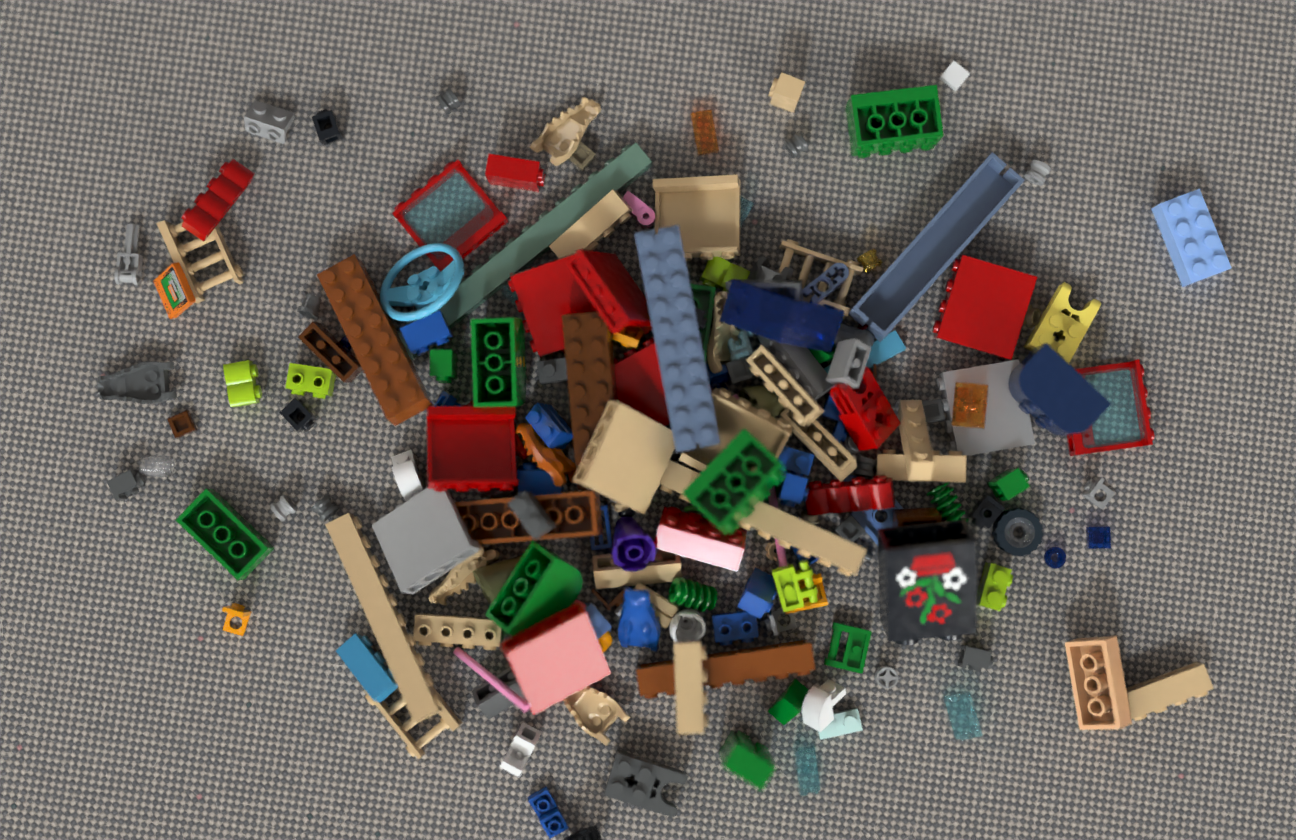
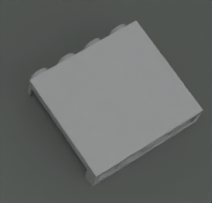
M1019 359L939 374L937 387L939 391H942L943 395L941 402L947 420L944 422L945 430L947 433H950L951 439L948 442L949 451H962V455L969 456L1035 444L1030 414L1024 413L1018 407L1019 403L1012 397L1009 391V378L1013 370L1020 364Z
M427 487L423 491L416 492L412 495L411 499L398 504L395 510L380 516L378 521L372 524L402 593H416L481 550L479 543L471 540L448 489L444 492H435Z

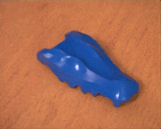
M627 587L625 589L624 604L618 623V638L622 647L629 648L630 645L650 648L651 651H658L661 624L659 623V616H656V608L653 607V603H650L649 590H633Z

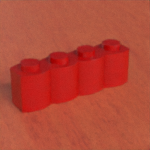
M232 159L230 163L225 162L219 170L221 174L218 178L213 177L206 186L208 188L205 194L201 192L194 201L196 206L192 210L188 208L181 217L184 220L182 227L203 242L254 178L255 173L235 159Z
M877 475L871 480L864 477H855L849 482L834 479L828 484L821 481H812L809 485H806V488L809 489L806 498L808 515L894 508L896 503L892 478H888L886 475Z

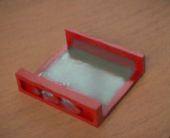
M459 160L449 162L441 174L433 175L427 181L428 184L425 187L416 189L411 194V198L406 202L402 201L396 205L395 211L392 213L419 247L432 243L448 244L460 253L462 259L467 257L509 222L503 212L496 207ZM430 252L426 254L439 271H442L453 261V258L444 252Z
M1139 359L1124 363L1075 369L1111 405L1087 430L1067 435L1070 456L1153 445L1154 431L1150 428L1149 423L1151 411L1146 404L1148 392L1146 386L1143 385L1144 368L1140 364Z

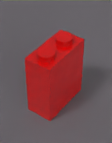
M488 153L485 176L489 184L535 192L540 191V186L544 187L546 174H544V169H542L539 161Z

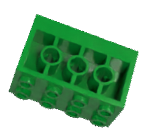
M937 85L855 94L850 96L845 106L852 156H858V158H867L875 153L885 156L892 154V151L909 153L916 148H921L922 151L934 149V146L944 136Z
M744 428L682 494L725 535L728 533L732 534L740 526L738 522L744 516L747 518L754 512L756 503L759 500L763 502L770 495L771 492L769 490L774 485L778 486L786 478L784 474L787 471L784 465ZM752 467H756V468H757V470L754 471V472H753V471H752V472L750 471V469H751ZM741 482V486L735 488V485ZM721 499L726 500L724 504H720Z

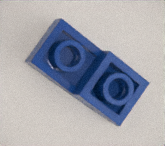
M547 786L528 796L529 803L539 817V822L550 839L569 828Z

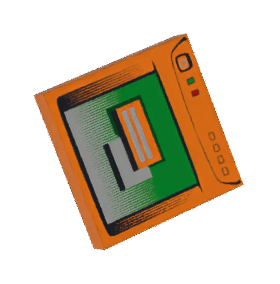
M179 262L172 263L153 281L169 319L177 318L196 302Z

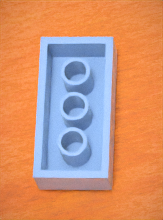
M1200 189L1162 202L1151 208L1182 287L1232 268Z

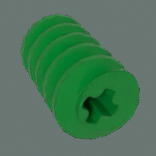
M949 482L931 489L926 494L927 496H934L930 504H938L936 509L942 512V519H945V522L956 520L969 521L968 518H961L965 514V510H957L962 504L961 502H954L958 496L957 494L950 495L954 487H946Z
M677 577L670 586L668 600L670 603L675 601L677 605L684 603L685 607L689 608L691 606L694 610L699 609V611L704 612L706 609L709 611L714 609L718 593L715 587L693 582L689 579L686 580L683 577Z

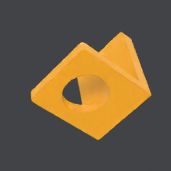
M237 603L224 606L222 611L228 614L223 630L244 636L252 611L246 610L244 605ZM235 616L240 617L242 620V626L239 629L232 628L230 624L231 619Z

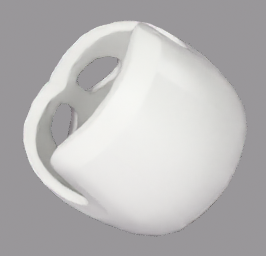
M683 609L672 617L669 624L670 635L675 642L698 641L706 634V623L698 611Z

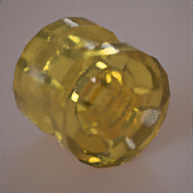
M875 248L856 258L863 265L864 273H868L883 264V261L877 257Z

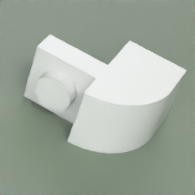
M412 450L391 457L393 463L392 471L405 501L411 499L412 495L425 489L424 480L417 469Z
M830 679L825 681L819 688L813 685L802 705L803 723L819 732L825 729L834 720L832 707L846 695L845 687Z
M522 722L500 768L520 777L542 732Z

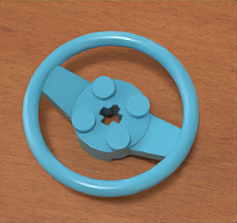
M432 243L418 247L403 256L391 268L383 281L380 291V302L384 312L395 320L413 321L424 318L441 308L453 296L464 275V263L460 253L448 244ZM430 252H444L453 258V261L442 271H439L436 266H432L419 274L411 275L407 280L409 285L390 288L398 273L408 263L421 255ZM391 306H415L417 311L399 312Z

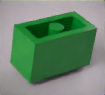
M430 350V376L442 384H450L452 380H457V354L453 350Z
M1019 468L1007 469L987 482V485L998 501H1008L1030 487L1027 474L1023 470H1019Z

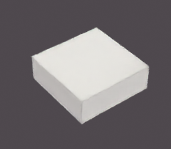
M953 61L939 79L956 92L970 73Z

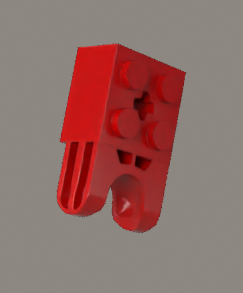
M867 366L858 388H851L848 384L843 383L835 384L832 387L830 395L841 413L839 417L859 451L879 448L901 424Z

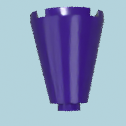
M621 517L615 524L612 546L614 563L625 571L636 572L643 570L655 558L656 548L654 541L633 517Z

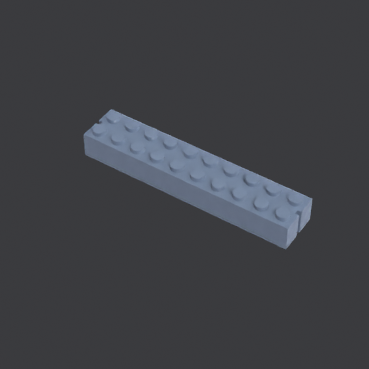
M993 152L849 312V315L862 327L864 324L868 325L866 330L871 332L878 341L881 342L1025 181L1012 168H1009L1003 176L999 175L1007 164Z
M679 225L660 228L657 234H655V230L635 233L634 238L675 452L696 449V444H699V448L720 444Z

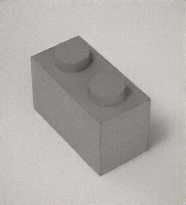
M856 338L839 341L826 381L833 385L843 383L848 384L851 388H858L871 348Z

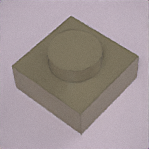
M580 141L576 151L568 160L583 172L596 157V154Z

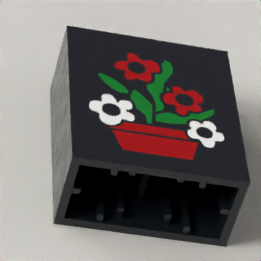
M966 520L877 529L880 620L888 642L909 646L916 644L919 639L938 637L945 641H954L960 639L964 634L976 633V540Z

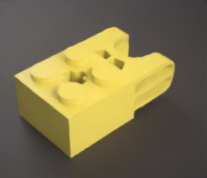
M1063 282L1056 289L1049 304L1043 311L1038 325L1034 327L1024 347L1032 351L1035 347L1047 343L1069 364L1097 314L1101 302L1093 299L1087 302L1081 311L1073 309L1068 300L1072 287L1070 284ZM1056 333L1058 335V341L1054 340L1055 336H1053V334Z

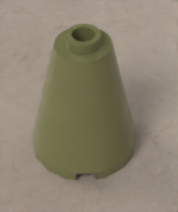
M764 385L747 386L739 391V398L749 401L751 406L757 409L767 410L770 412V416L774 418L786 409L777 400L780 397L775 392L771 393Z
M523 555L476 568L473 571V575L478 585L480 584L483 590L482 593L490 605Z

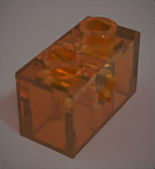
M955 382L952 426L985 429L989 385Z

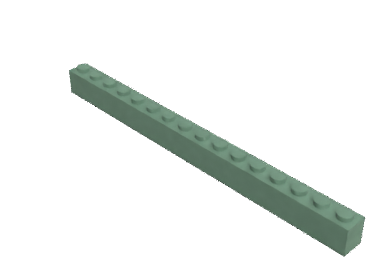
M634 143L632 146L631 144L625 146L620 151L621 155L616 159L614 157L610 158L604 164L605 168L600 172L594 171L587 178L588 181L585 184H578L572 189V194L566 199L563 197L555 203L554 209L550 212L548 210L543 212L538 217V222L534 225H527L521 231L522 235L517 239L515 237L511 238L505 244L506 247L502 251H495L489 256V261L486 264L476 266L472 270L473 274L467 279L465 277L462 278L453 296L441 308L435 311L440 310L443 313L450 330L508 284L507 280L511 279L510 273L516 274L524 271L550 250L549 246L612 189L620 193L652 167V161L637 143ZM417 320L408 321L405 326ZM397 331L411 361L419 355L410 352L402 332Z

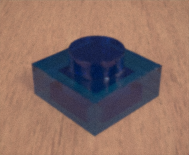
M1086 527L1087 548H1111L1110 527Z

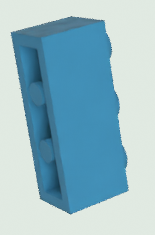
M355 633L336 652L373 701L382 702L398 688L390 668L388 669L384 664L385 658L378 651L375 652L372 649L373 643L366 635L361 636Z

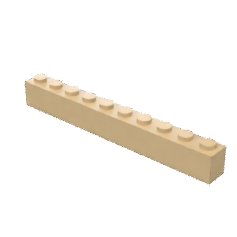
M669 460V465L660 480V490L670 495L672 492L680 495L679 499L691 503L682 492L700 473ZM725 499L720 500V504H724L726 502ZM761 501L756 503L754 506L755 510L749 517L746 518L744 516L738 522L740 524L739 527L748 531L750 528L758 530L757 535L769 540L770 537L777 539V544L787 549L790 546L797 548V553L806 558H810V555L818 558L817 562L830 568V565H834L839 568V573L848 577L851 574L857 576L867 554V549Z
M347 513L325 524L414 723H420L443 711L441 705H443L442 699L438 693H434L432 685H434L433 679L429 673H425L423 665H425L423 657L420 653H416L414 645H416L412 634L407 633L405 625H407L403 614H399L395 607L398 605L397 600L387 589V586H389L388 580L384 574H380L378 569L380 563L376 555H372L369 549L371 543L366 535L363 536L360 528L363 526L358 516Z

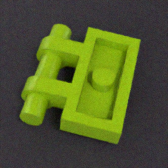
M801 560L799 562L801 568L799 571L794 570L793 564L772 570L783 612L804 607L803 598L809 597L810 603L818 601L817 585H814L812 579L813 570L812 567H809L808 560ZM804 579L806 587L800 589L798 580Z

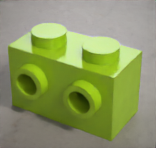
M289 363L285 388L292 390L291 394L304 396L305 392L313 393L312 397L325 399L326 396L333 395L336 374L327 368Z
M985 562L976 594V605L1001 611V608H1004L1007 602V595H1005L1007 587H1010L1012 584V569Z

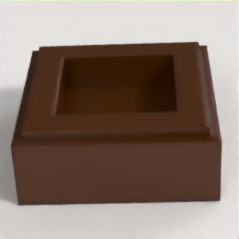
M189 410L167 418L172 432L177 439L197 430Z

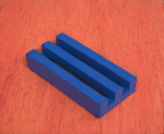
M608 505L601 506V510H604L608 544H604L603 534L598 535L599 545L595 546V538L592 535L590 536L591 550L612 548L613 546Z

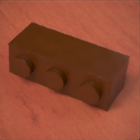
M312 322L298 336L344 383H351L363 370L359 361L321 323Z

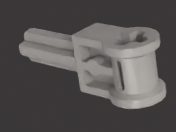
M130 223L126 226L124 253L117 254V264L114 272L116 284L134 283V285H140L142 282L143 256L137 254L140 231L138 224Z

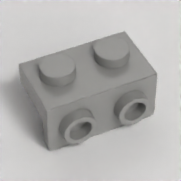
M254 100L244 116L245 131L285 144L287 141L286 132L295 119V113Z

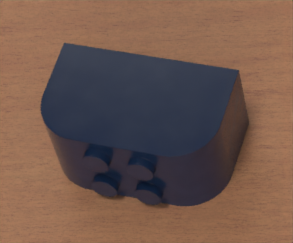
M1047 343L1035 347L1013 370L1009 378V391L1012 397L1019 403L1018 407L1024 413H1030L1035 418L1034 422L1040 428H1046L1055 435L1065 436L1087 430L1111 405L1102 394Z

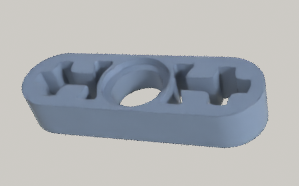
M835 263L802 289V300L804 297L811 295L812 291L815 294L809 302H802V310L812 309L843 284L849 275L848 267L843 263ZM841 270L843 272L842 275L837 276L832 282L830 278L833 277L836 271L839 272ZM818 282H825L828 285V290L825 292L819 291L817 288Z

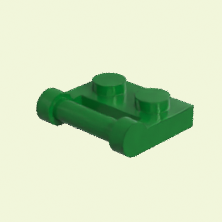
M833 622L832 629L834 630L828 657L825 658L824 665L863 674L872 631ZM844 631L848 632L841 662L836 660L841 634Z

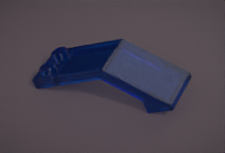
M732 279L720 321L779 343L831 352L845 311L827 304L820 305L791 299L741 280Z

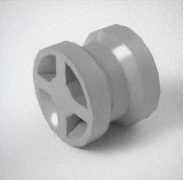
M1032 160L1030 163L1031 168L1029 171H1026L1024 177L1033 184L1043 185L1045 176L1050 173L1051 168L1044 162Z
M285 494L280 497L278 502L270 504L272 512L282 522L287 519L290 513L294 514L297 511L293 502Z
M887 665L876 669L874 678L881 687L890 689L897 684L898 674L896 670Z

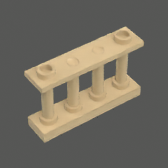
M165 220L156 223L173 262H179L196 299V304L205 301L202 295L205 293V290L233 278L238 284L244 283L241 278L244 275L239 264H235L218 225L204 242L197 238L183 245L179 243L177 238L179 233L186 230L182 227V223L171 225ZM216 240L220 249L219 252L193 264L188 263L186 259L187 252ZM220 260H225L228 271L202 283L196 281L194 277L196 271Z
M787 239V241L782 240L779 248L785 250L778 273H781L786 266L789 267L793 253L806 257L798 280H802V289L805 287L814 260L826 264L823 272L835 263H843L848 267L849 275L841 285L837 300L830 302L825 300V297L813 307L845 319L850 311V308L845 307V300L854 274L860 275L864 268L860 267L858 262L852 260L845 262L798 246L799 243L790 239ZM821 281L818 290L825 292L828 285ZM815 294L804 297L802 302H809Z
M432 685V688H433V690H434V693H435V694L438 693L437 690H436V689L433 687V685ZM364 690L367 694L365 696L367 701L372 706L376 705L407 744L406 749L412 757L416 756L420 759L425 754L421 749L444 729L450 728L454 731L462 724L441 697L443 702L441 708L443 711L438 713L442 717L440 722L415 741L408 731L417 723H414L411 717L402 724L395 716V713L406 705L403 697L388 707L384 701H373L366 690Z

